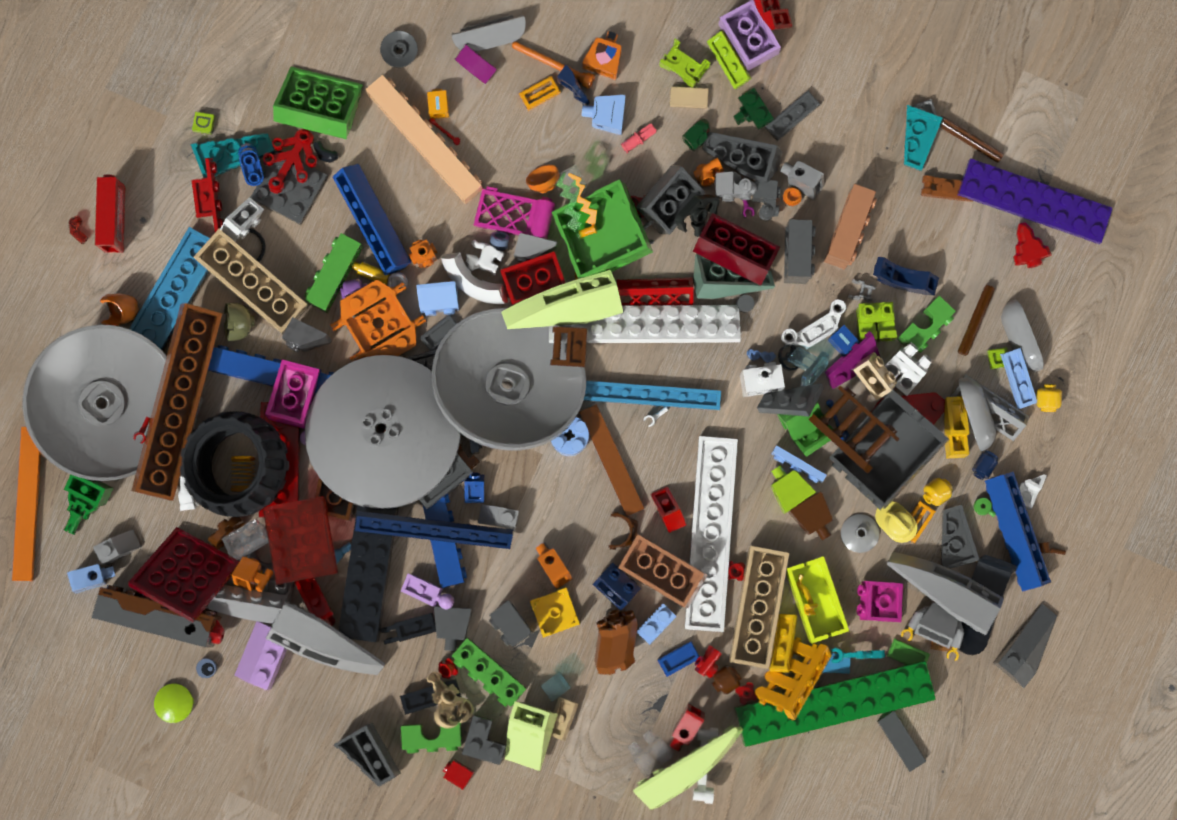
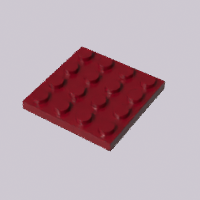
M176 527L130 579L128 584L134 590L187 620L194 622L232 577V573L240 561Z

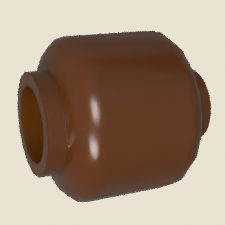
M725 665L713 675L714 682H712V685L718 693L722 691L725 695H728L740 687V680L742 678L734 666Z

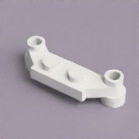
M840 299L834 300L830 305L829 314L797 333L793 329H786L781 335L782 342L785 345L803 346L807 350L839 330L838 323L840 317L846 310L845 302ZM834 307H838L840 311H836ZM785 336H790L791 341H788Z
M710 727V729L698 730L697 740L700 741L701 747L707 745V741L711 738L718 736V728ZM706 774L697 782V788L693 789V800L713 804L714 788L706 787Z

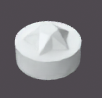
M394 273L388 278L389 287H395L402 282L405 284L404 286L407 287L408 280L402 273Z

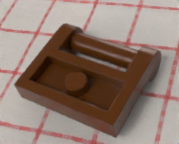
M553 327V358L550 359V365L585 368L587 328ZM562 333L568 334L566 360H560Z

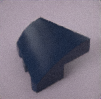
M565 64L557 76V82L572 91L573 98L589 106V99L572 70Z

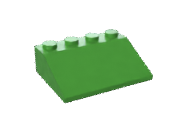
M290 67L273 105V119L275 122L347 139L353 124L363 84Z

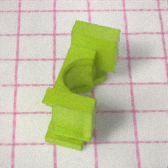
M674 39V46L667 55L664 54V58L660 60L659 66L668 71L675 72L689 87L694 88L695 83H699L701 77L710 68L711 62L704 59L699 64L680 51L681 42Z

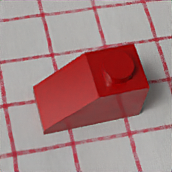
M668 486L650 494L669 533L686 526L682 512Z

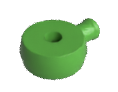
M980 497L975 500L973 507L977 514H989L992 517L996 515L994 510H992L991 502L987 498Z

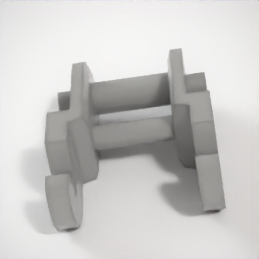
M852 279V283L861 285V291L859 296L849 294L848 298L858 301L860 299H864L866 302L872 301L873 299L870 297L875 287L872 284H864L865 281ZM864 288L868 289L867 296H863Z

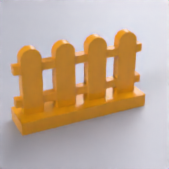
M798 637L795 638L793 643L792 657L796 654L805 659L803 662L791 658L790 672L795 673L794 678L783 675V672L767 671L765 679L769 685L767 688L758 687L755 691L757 698L760 699V704L770 703L777 706L776 709L780 712L784 709L787 717L792 720L796 719L832 656L828 646L821 643L819 647L814 643L812 646L802 643L801 638ZM777 686L785 689L786 692L783 695L773 691V689Z

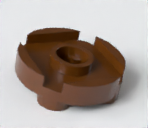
M231 517L228 521L226 519L222 520L217 526L219 529L208 538V541L216 549L224 547L229 543L227 541L229 538H235L244 527V521L240 517Z

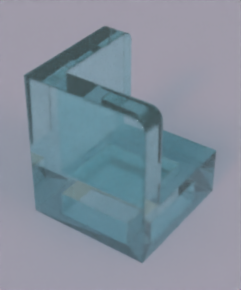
M561 672L541 685L552 702L571 688Z

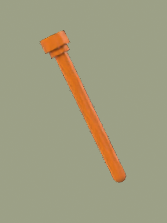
M516 41L512 43V48L559 71L565 66ZM570 68L576 79L580 80L579 83H582L583 87L590 89L595 75L589 72L581 73Z

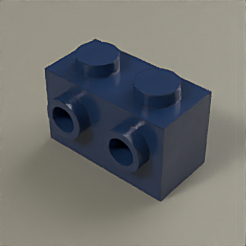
M612 562L592 585L619 610H622L641 588L633 579H630L619 569V566Z

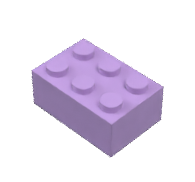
M753 0L720 17L718 25L725 32L747 71L779 54L781 47L769 26L760 16Z

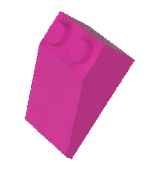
M282 360L265 413L267 418L305 429L307 414L314 399L320 369Z

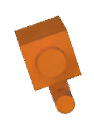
M243 556L232 573L234 585L250 591L258 583L255 589L262 592L274 572L271 569H266L265 573L262 574L261 564L258 560Z

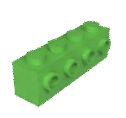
M342 233L333 240L331 245L333 248L330 254L327 253L325 255L321 271L318 270L313 279L315 280L312 287H308L304 295L306 297L305 301L327 314L340 291V287L343 286L354 262H356L363 249L360 242Z
M466 638L452 655L454 658L453 662L459 668L465 667L470 671L468 675L474 681L479 679L484 684L482 687L489 694L494 692L499 696L497 700L505 707L507 705L512 707L514 702L527 689L469 638Z

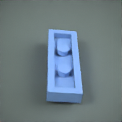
M1021 348L1000 354L1017 408L1021 409L1037 403Z
M777 445L771 453L774 455V460L781 464L786 462L791 465L790 469L795 470L798 474L803 472L808 475L807 479L813 483H821L827 476Z

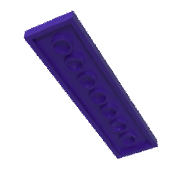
M971 158L968 160L957 194L958 196L1097 244L1102 243L1112 211V207Z

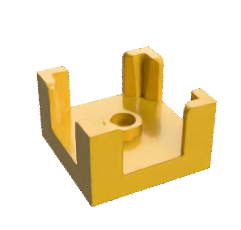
M567 588L530 601L543 638L580 625Z

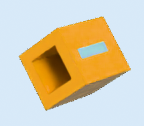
M437 88L427 92L430 118H448L449 109L446 90Z

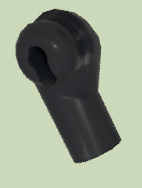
M321 141L313 144L321 161L333 163L338 160V153L325 150Z

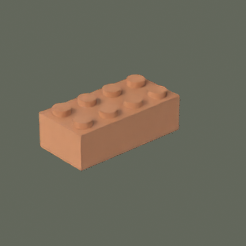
M857 184L853 185L826 253L825 263L844 270L848 265H852L858 252L855 248H858L864 236V233H861V231H864L865 227H867L871 217L868 213H871L877 201V198H874L876 191Z
M639 534L618 567L684 608H689L707 577V574Z

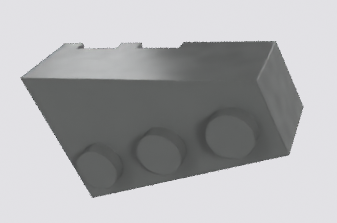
M372 722L334 744L378 787L401 774Z

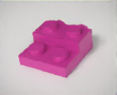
M861 581V585L858 586L857 590L858 595L861 596L860 604L857 606V615L860 616V620L901 622L903 583Z

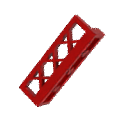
M692 278L616 280L620 301L621 296L633 298L630 302L621 303L622 306L693 305L694 287ZM681 294H689V301H681L678 297ZM643 295H649L652 298L648 302L640 300ZM662 295L671 297L668 301H661L659 299Z

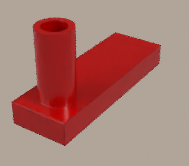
M307 568L292 577L309 613L314 614L330 626H333L335 624V618L332 616L333 612L312 570Z

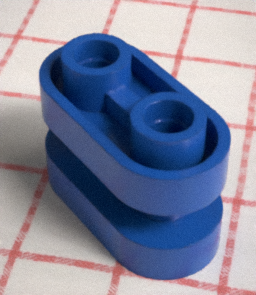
M250 143L243 144L238 150V156L244 179L248 185L258 186L262 183L264 175L257 149Z

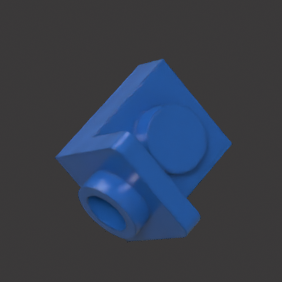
M473 472L471 476L465 479V503H484V474Z

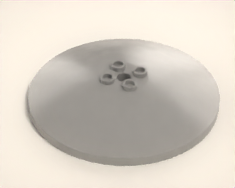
M507 308L475 313L450 329L440 342L433 360L432 388L436 402L443 415L464 436L494 449L526 450L554 440L568 429L580 411L586 391L585 368L550 365V359L553 358V343H549V326L507 329L501 311ZM561 343L560 360H566L567 343ZM509 382L512 384V388H504L502 383Z
M94 325L79 328L54 340L34 361L26 377L23 389V417L30 438L37 449L53 465L76 477L96 481H111L136 474L144 443H140L143 435H137L134 441L133 434L140 430L146 417L151 418L167 356L157 345L141 334L130 329L112 325ZM98 398L106 400L105 408L100 409L96 406Z
M392 355L365 357L343 366L323 383L312 400L305 425L307 453L320 479L329 489L344 500L372 509H390L405 506L433 491L450 471L459 450L461 433L445 418L436 402L432 388V371L413 360ZM379 424L386 425V431L382 434L376 432V427Z

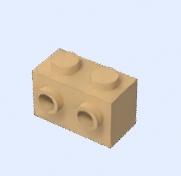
M874 352L859 361L854 368L857 376L876 400L891 392L897 383L894 374L887 370L882 358Z

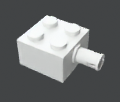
M770 362L758 368L757 365L746 366V369L742 370L740 374L743 397L782 391L785 385L781 364L776 365V362Z

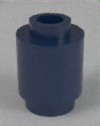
M985 450L984 453L980 454L972 467L973 475L980 480L984 478L989 479L998 464L997 460L999 458L994 453Z

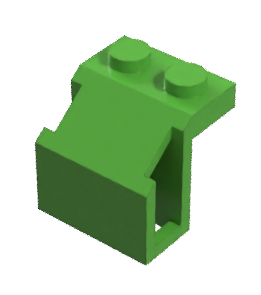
M818 402L810 416L777 414L785 430L788 429L794 444L805 457L831 441L808 420L813 414L817 418L824 416Z

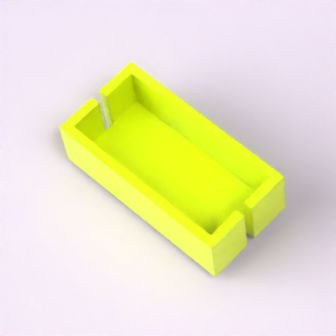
M824 556L805 562V566L802 563L787 568L786 575L809 643L829 638L827 633H829L830 637L848 632L849 629ZM799 574L803 575L802 584L808 588L813 602L818 604V607L814 608L816 615H806L804 613V606L808 602L796 585Z

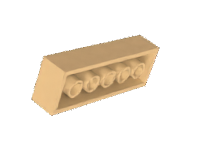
M218 229L194 256L198 263L282 335L291 318L298 319L308 308L307 303L221 229Z
M754 546L749 547L728 662L769 669L789 553Z

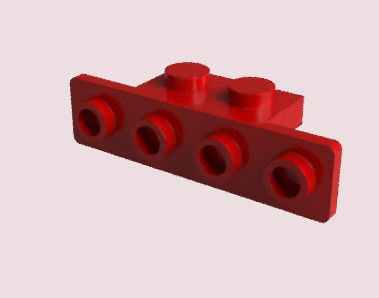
M205 158L207 178L191 180L196 218L213 216L214 230L216 232L218 229H221L224 223L220 215L222 202L218 200L217 193L220 192V186L215 178L217 164L213 162V158Z

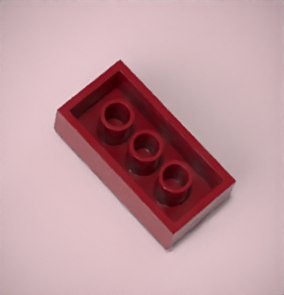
M712 213L697 240L693 252L761 286L780 246Z

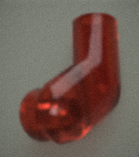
M71 217L68 222L70 234L81 244L86 243L88 237L80 231V225H82L81 217Z

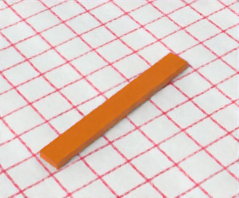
M21 427L12 581H33L41 452L33 443L26 427Z

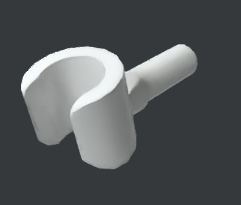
M664 407L652 416H645L643 421L650 417L653 422L648 427L654 426L656 420L668 411L667 407Z

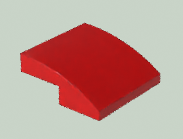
M754 0L760 16L772 30L793 27L788 9H781L779 0Z

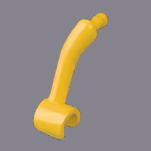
M799 574L796 585L808 602L804 606V613L806 615H816L814 608H817L818 604L813 602L808 588L802 584L803 575Z

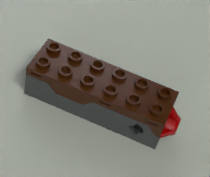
M107 585V588L100 587L91 618L205 648L213 647L214 644H220L224 638L225 630L220 624L222 617L216 616L217 612L203 610L198 618L191 622L149 597H143L138 591L126 589V592H124L123 587Z

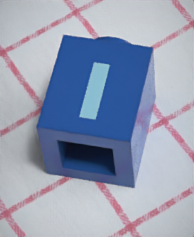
M845 325L828 339L842 356L849 354L853 350L851 347L860 342Z

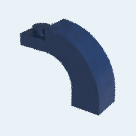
M878 257L874 266L873 275L877 277V281L885 285L912 293L935 296L939 277L929 271L904 268L885 257Z

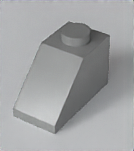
M520 233L514 257L520 263L556 250L557 242Z
M482 504L478 523L516 531L519 511Z
M134 530L109 538L93 548L101 564L109 565L142 546Z

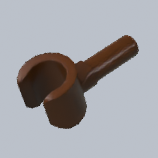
M1049 542L1038 543L1042 554L1056 553L1065 555L1066 553L1065 550L1050 548Z

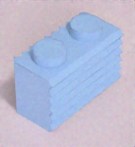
M661 604L658 610H655V613H652V616L647 621H644L645 624L639 627L637 634L650 645L677 616L667 606Z

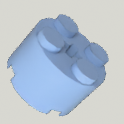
M576 417L568 429L551 441L552 446L561 455L575 456L581 453L588 444V428L581 419ZM568 432H572V435L575 436V438H571V440L568 441L567 437L564 435L568 434Z

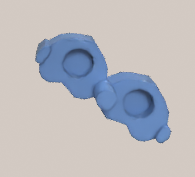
M752 349L746 352V355L752 361L761 357L763 361L768 363L776 358L773 352L768 353L764 351L760 353V351Z

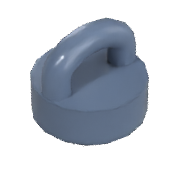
M502 231L493 232L490 238V245L500 251L506 250L509 243V235Z

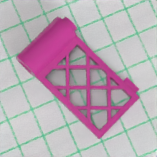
M487 186L486 190L482 189L474 226L514 235L523 233L548 239L553 217L552 212L556 204L547 197L535 200L500 193L498 188ZM485 196H494L497 202L487 207L484 203ZM506 199L512 200L515 205L505 211L501 203ZM524 203L532 204L531 211L523 214L519 206ZM499 204L503 213L494 218L489 210ZM517 208L522 216L512 222L508 213ZM488 212L492 220L486 224L480 223L481 215ZM506 215L510 224L500 227L496 221ZM524 219L527 223L526 232L517 230L515 224Z

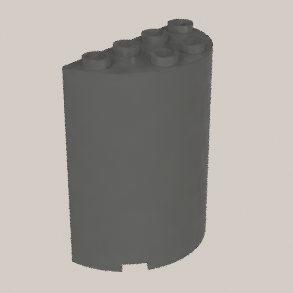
M894 390L889 392L871 413L885 426L890 424L898 432L895 435L899 440L897 442L890 436L878 449L868 463L873 469L869 473L865 472L839 447L829 457L834 462L832 466L839 473L843 470L847 474L845 478L880 510L882 508L885 509L950 440ZM867 416L844 442L851 441L871 418ZM876 424L856 446L855 452L858 455L864 454L882 435L884 430Z

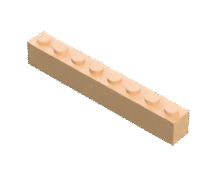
M383 75L365 89L367 95L457 196L467 204L482 191L481 184L483 182L476 174L472 175L468 171L470 168L463 160L460 162L456 156L458 154L451 146L448 148L444 144L445 140L439 133L435 134L431 130L433 126L427 119L423 121L419 116L421 114L414 105L411 107L407 103L408 98L402 91L400 93L397 92L395 83L390 78L386 79Z

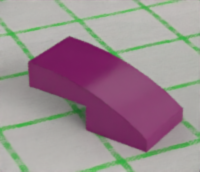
M466 44L455 57V61L484 84L488 82L497 70L495 66Z

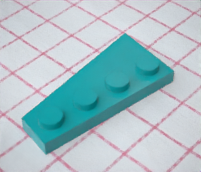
M268 133L245 136L239 139L231 138L224 141L190 144L203 178H207L205 158H213V162H216L217 173H215V176L240 167L238 150L243 144L250 143L254 145L259 159L266 153H275Z

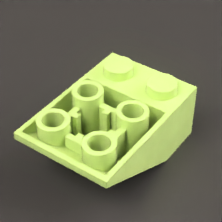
M515 701L509 718L505 759L541 771L558 714Z

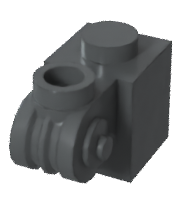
M755 180L754 183L757 185V190L752 195V202L764 203L759 211L760 218L767 221L774 216L778 217L779 205H776V198H780L781 187H777L778 181L769 180L767 183Z

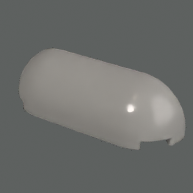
M510 15L461 28V32L452 33L451 36L454 44L460 50L466 44L476 52L518 40L525 30V17L520 15L513 18Z
M1013 299L1005 305L1002 311L1001 321L1012 349L1021 348L1027 369L1041 371L1043 369V358L1021 304L1016 299Z
M959 378L962 398L978 447L982 452L993 444L996 437V428L981 385L968 378Z

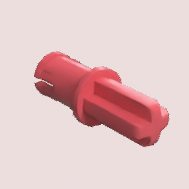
M650 123L637 133L634 132V135L621 143V146L626 153H629L638 145H643V142L657 131Z

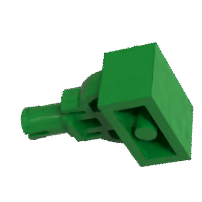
M70 474L63 489L69 492L67 511H70V517L63 530L75 535L81 520H88L91 513L95 512L100 506L106 505L114 488L101 481L88 480Z

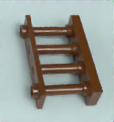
M839 386L838 389L843 393L839 400L823 417L817 418L813 414L808 420L865 472L869 473L873 469L868 464L871 461L870 458L890 436L898 442L899 438L895 435L898 431L890 424L885 426L854 398L856 394L848 387L844 389ZM848 400H851L857 406L837 429L831 430L827 427L833 416ZM864 412L871 419L851 441L848 440L845 443L841 439L843 437L842 434ZM878 424L884 432L864 454L858 455L855 452L856 446Z

